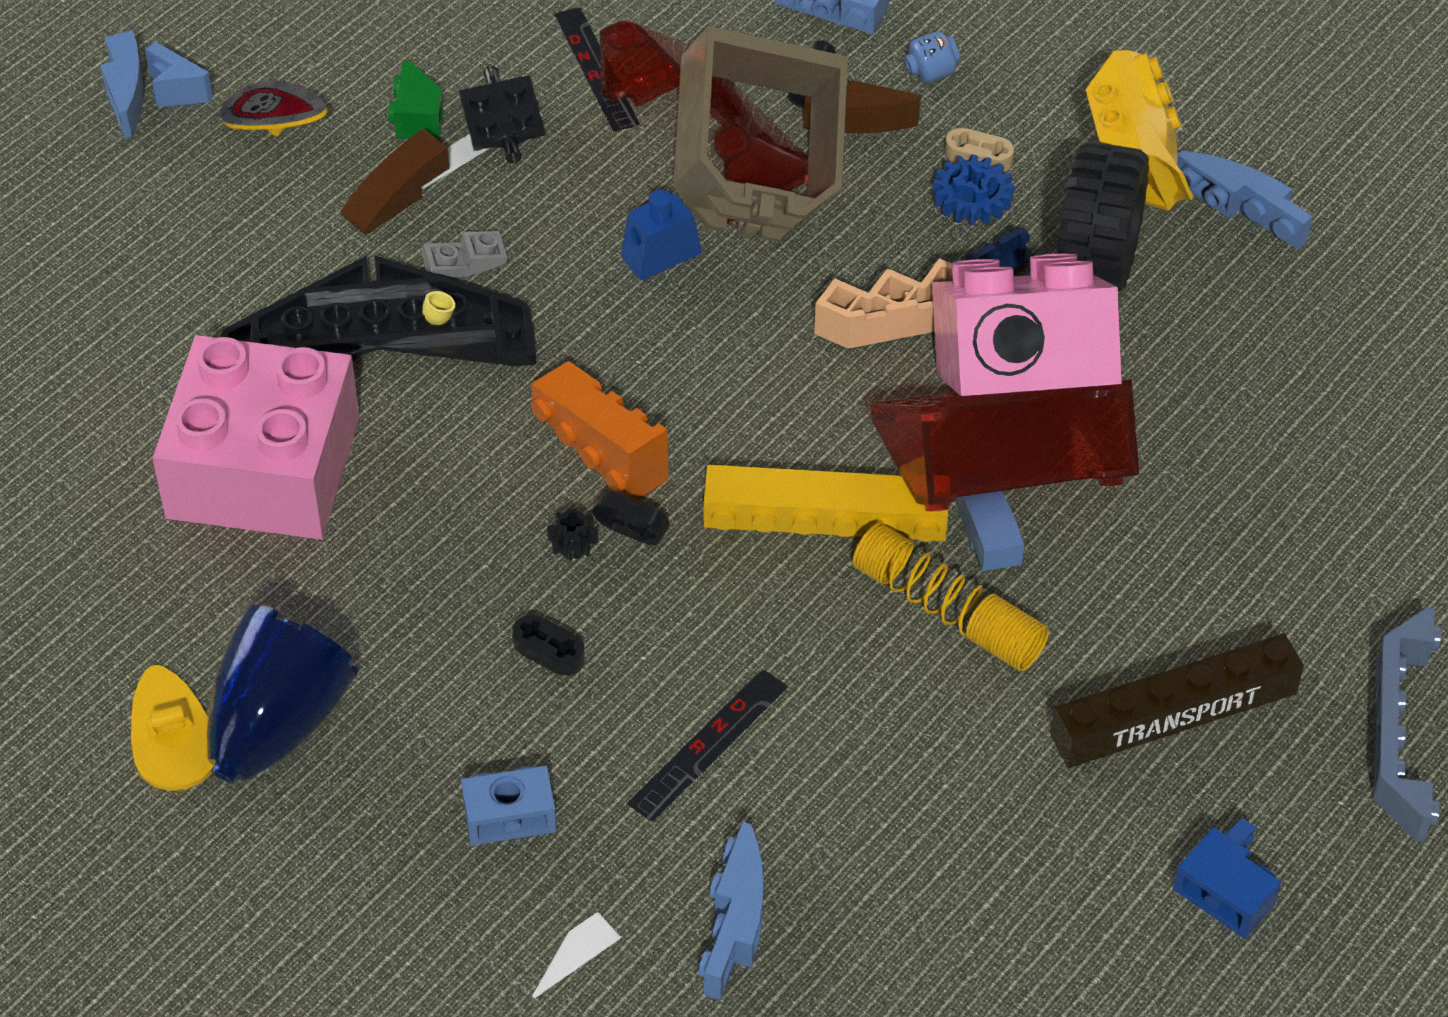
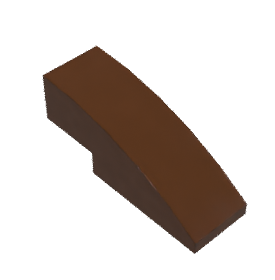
M851 80L848 89H846L844 133H879L918 126L922 95ZM806 96L804 101L803 128L810 129L811 97Z
M425 129L420 130L387 156L369 174L341 209V216L364 235H367L422 198L421 187L449 169L448 148Z

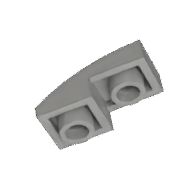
M499 231L463 232L460 242L424 243L421 252L426 271L450 279L471 276L505 264L508 258Z

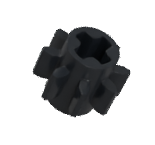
M577 509L568 510L561 514L556 513V525L547 526L548 540L552 541V552L554 554L561 553V555L569 560L577 559L584 555L589 556L590 544L598 543V529L593 527V516H585L582 512L577 511Z

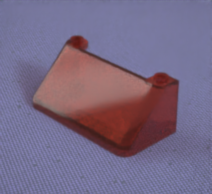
M627 20L614 23L600 30L602 94L611 104L617 102L618 97H627L633 99V104L639 107L679 87L681 55L688 49L690 44ZM712 76L710 114L725 128L716 135L714 150L724 161L725 180L743 184L751 183L785 191H791L807 182L808 156L730 79ZM727 218V223H730L735 219Z
M1121 379L1122 384L970 396H960L957 392L870 403L871 421L916 504L925 505V511L950 509L949 502L957 501V497L1081 479H1100V486H1115L1124 484V477L1139 475L1132 379Z

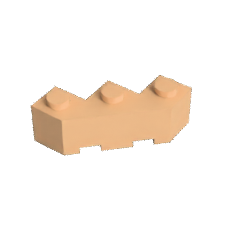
M939 258L922 282L887 268L869 293L834 278L816 302L814 334L849 349L935 332L932 282L953 281L952 263Z

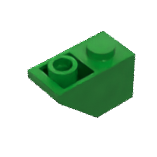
M402 61L400 75H394L393 96L396 97V101H390L388 108L389 123H395L396 138L409 139L420 130L425 129L440 141L444 118L442 88L412 62Z

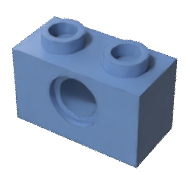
M524 766L514 771L495 774L480 773L473 777L461 779L470 846L556 832L555 806L547 766ZM508 800L514 801V802L508 803V804L502 803V802L508 801Z

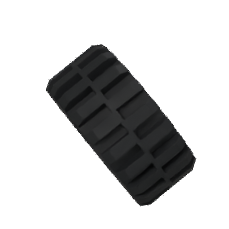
M1090 141L1081 145L1072 167L1060 223L1057 254H1077L1078 261L1093 262V275L1117 286L1118 292L1126 287L1138 245L1148 187L1149 157L1141 149Z

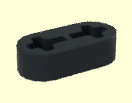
M615 491L604 492L593 507L594 517L603 526L648 545L660 543L670 526L668 518L660 510Z
M537 615L523 616L513 625V645L515 650L522 656L562 676L575 674L582 669L585 658L584 644L576 635ZM535 632H536V633H539V638H537L536 636H532V635H533ZM524 634L531 637L528 640L524 639ZM568 651H572L573 656L568 655L566 653H568ZM558 652L566 655L563 658H560L558 656Z

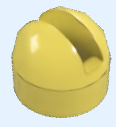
M429 292L425 297L422 313L425 319L432 325L439 326L445 324L452 317L455 301L444 292Z

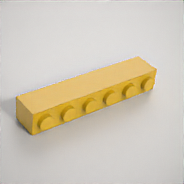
M707 465L704 493V528L863 537L872 526L877 523H883L910 540L946 542L949 478Z

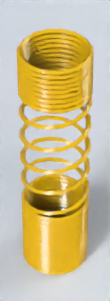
M883 523L875 524L864 534L853 555V565L855 568L870 576L871 579L873 578L878 583H881V585L889 583L890 589L893 592L899 593L906 590L907 599L910 603H918L924 600V610L926 613L935 614L941 611V619L944 625H953L959 622V632L962 636H966L971 642L973 641L974 644L994 654L995 657L997 656L1001 661L1011 665L1018 672L1025 671L1036 661L1049 636V628L1044 623L1024 613L1020 608L1000 598L997 594H990L982 600L973 612L965 633L962 630L963 618L979 600L983 591L982 585L976 586L971 592L960 616L951 622H947L944 616L945 609L960 592L965 582V574L959 575L954 580L945 596L943 605L934 611H930L927 608L928 596L936 590L944 579L948 570V564H942L936 570L928 584L925 595L917 600H912L910 588L927 568L931 559L930 552L925 553L918 560L911 572L908 584L903 588L895 589L892 581L899 575L908 561L914 548L913 541L911 542ZM927 557L923 567L921 568L919 573L914 577L918 567ZM944 568V570H943V572H942L940 578H939L938 581L935 583V585L932 587V585H933V583H934L936 577L938 576V574L940 573V571ZM961 580V582H960V584L958 585L957 589L955 590V592L953 593V595L950 597V595H951V593H952L954 587H955V586L957 585V583ZM978 591V593H977L975 599L973 600V602H972V603L970 604V606L968 607V605H969L971 599L973 598V596L975 595V593Z

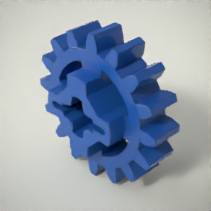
M972 155L971 161H965L962 156H958L957 164L955 165L946 161L944 170H937L936 180L933 181L932 195L935 196V206H943L942 215L944 216L951 215L952 213L955 214V222L957 223L962 221L963 218L969 219L970 226L975 225L976 219H981L985 224L990 223V216L1001 219L1003 210H1010L1011 200H1013L1014 184H1011V173L1003 174V164L993 167L991 165L992 158L989 157L984 162H979L977 155Z

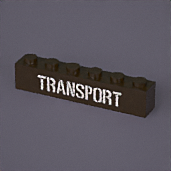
M1283 633L1055 706L1050 736L1067 768H1071L1296 695L1304 664L1286 634Z

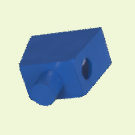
M656 190L650 194L648 204L636 208L628 214L621 258L640 281L702 253L694 216L676 194L669 193L666 190Z

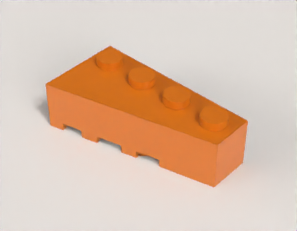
M570 361L565 362L531 383V409L534 415L541 422L546 421L556 431L558 438L564 445H571L580 454L582 461L589 469L597 470L605 478L607 485L612 491L638 500L668 481L667 428L659 423L654 427L647 424L646 421L648 419L645 413L638 408L631 412L627 410L623 405L622 397L613 391L607 395L604 394L599 381Z

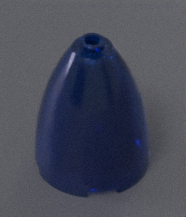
M257 604L250 605L231 637L219 667L209 707L206 736L207 760L213 765L211 772L218 778L231 784L234 783L235 779L245 781L265 771L305 741L339 703L359 672L357 667L353 665L350 667L348 665L352 656L332 639L304 622L302 625H299L289 619H276L279 613L275 609Z

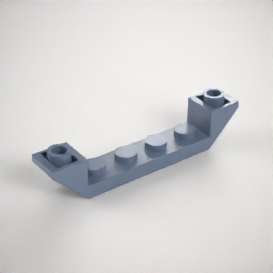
M1433 608L1423 609L1384 635L1376 660L1373 800L1415 841L1425 842L1430 826H1437L1440 802L1439 800H1433V782L1404 779L1405 760L1398 759V750H1403L1406 736V725L1399 724V715H1403L1405 711L1406 690L1399 689V682L1405 679L1407 664L1427 666L1431 651L1439 650L1441 626H1434L1435 609Z

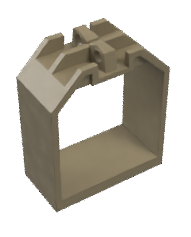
M707 26L681 55L673 186L706 228L725 231L727 229V218L737 220V236L751 239L759 231V239L777 242L815 213L842 188L848 56ZM712 76L811 97L807 197L797 195L795 192L761 185L728 181L707 157Z

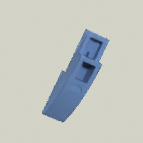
M1188 151L1178 153L1177 166L1183 172L1192 194L1206 202L1211 208L1218 210L1228 218L1233 217L1240 211L1250 220L1257 222L1275 234L1280 240L1287 242L1297 250L1307 243L1313 216L1290 202L1292 188L1273 177L1238 162L1203 153Z
M742 822L737 838L729 837L723 861L727 862L723 873L716 872L709 894L710 898L715 899V917L717 919L712 938L716 942L712 951L705 950L700 962L698 976L704 977V996L718 1000L722 999L735 963L752 968L762 928L764 886L762 860L752 825L746 822Z

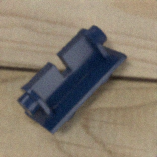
M1014 227L1009 230L1008 234L997 239V242L994 244L990 243L974 253L966 254L965 260L996 259L999 260L1000 267H1012L1014 271L1030 262V257L1036 255L1026 247V242L1030 240L1028 231L1023 227L1020 229Z

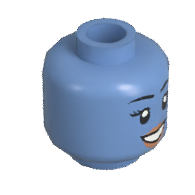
M935 31L913 39L909 44V54L904 56L909 74L911 76L917 75L923 83H931L953 75L956 71V64L961 61L955 40L952 36L947 37L941 31Z

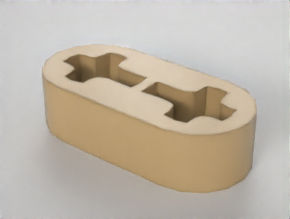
M968 128L953 129L946 136L945 155L951 162L957 164L958 156H962L965 161H971L972 155H977L979 162H984L988 157L992 158L991 165L993 167L1003 164L1004 172L1012 167L1014 147L1005 138Z

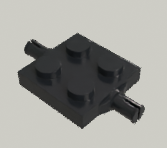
M491 66L493 75L491 77L489 67H486L483 71L486 85L459 90L473 151L487 148H504L506 161L513 163V152L515 162L517 163L521 159L518 144L528 139L545 136L544 125L530 75L500 81L498 68Z

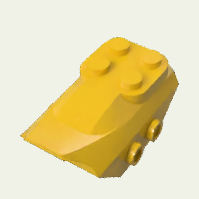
M1131 50L1113 51L1086 88L1100 143L1141 149L1149 157V173L1145 204L1169 211L1175 203L1181 200L1191 201L1194 198L1183 172L1177 166L1176 129L1182 127L1175 106L1169 108L1168 105L1174 102L1171 89L1167 81L1160 83L1159 79L1164 78L1157 57L1150 59L1147 52L1139 54Z

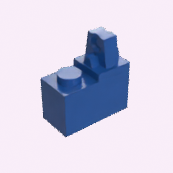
M1241 818L1226 834L1215 827L1208 832L1178 866L1173 890L1246 939L1276 904L1282 881L1277 879L1268 868L1256 865L1249 860L1252 852L1247 848L1253 842L1256 827Z

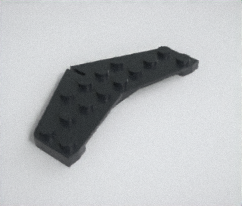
M375 255L376 282H369L367 256L228 326L220 336L238 341L293 348L305 347L316 351L352 355V358L376 350H385L509 366L536 365L531 312L529 306L524 301ZM432 291L444 292L455 301L452 317L447 323L439 326L430 324L422 313L425 297Z

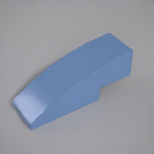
M133 30L105 37L109 63L100 65L105 91L124 139L133 136L139 122L144 98L143 72Z
M991 476L952 482L951 488L970 548L976 550L982 571L1022 565L1024 542L1010 506Z

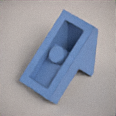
M156 41L145 49L148 72L154 79L152 85L158 107L206 103L213 99L208 71Z

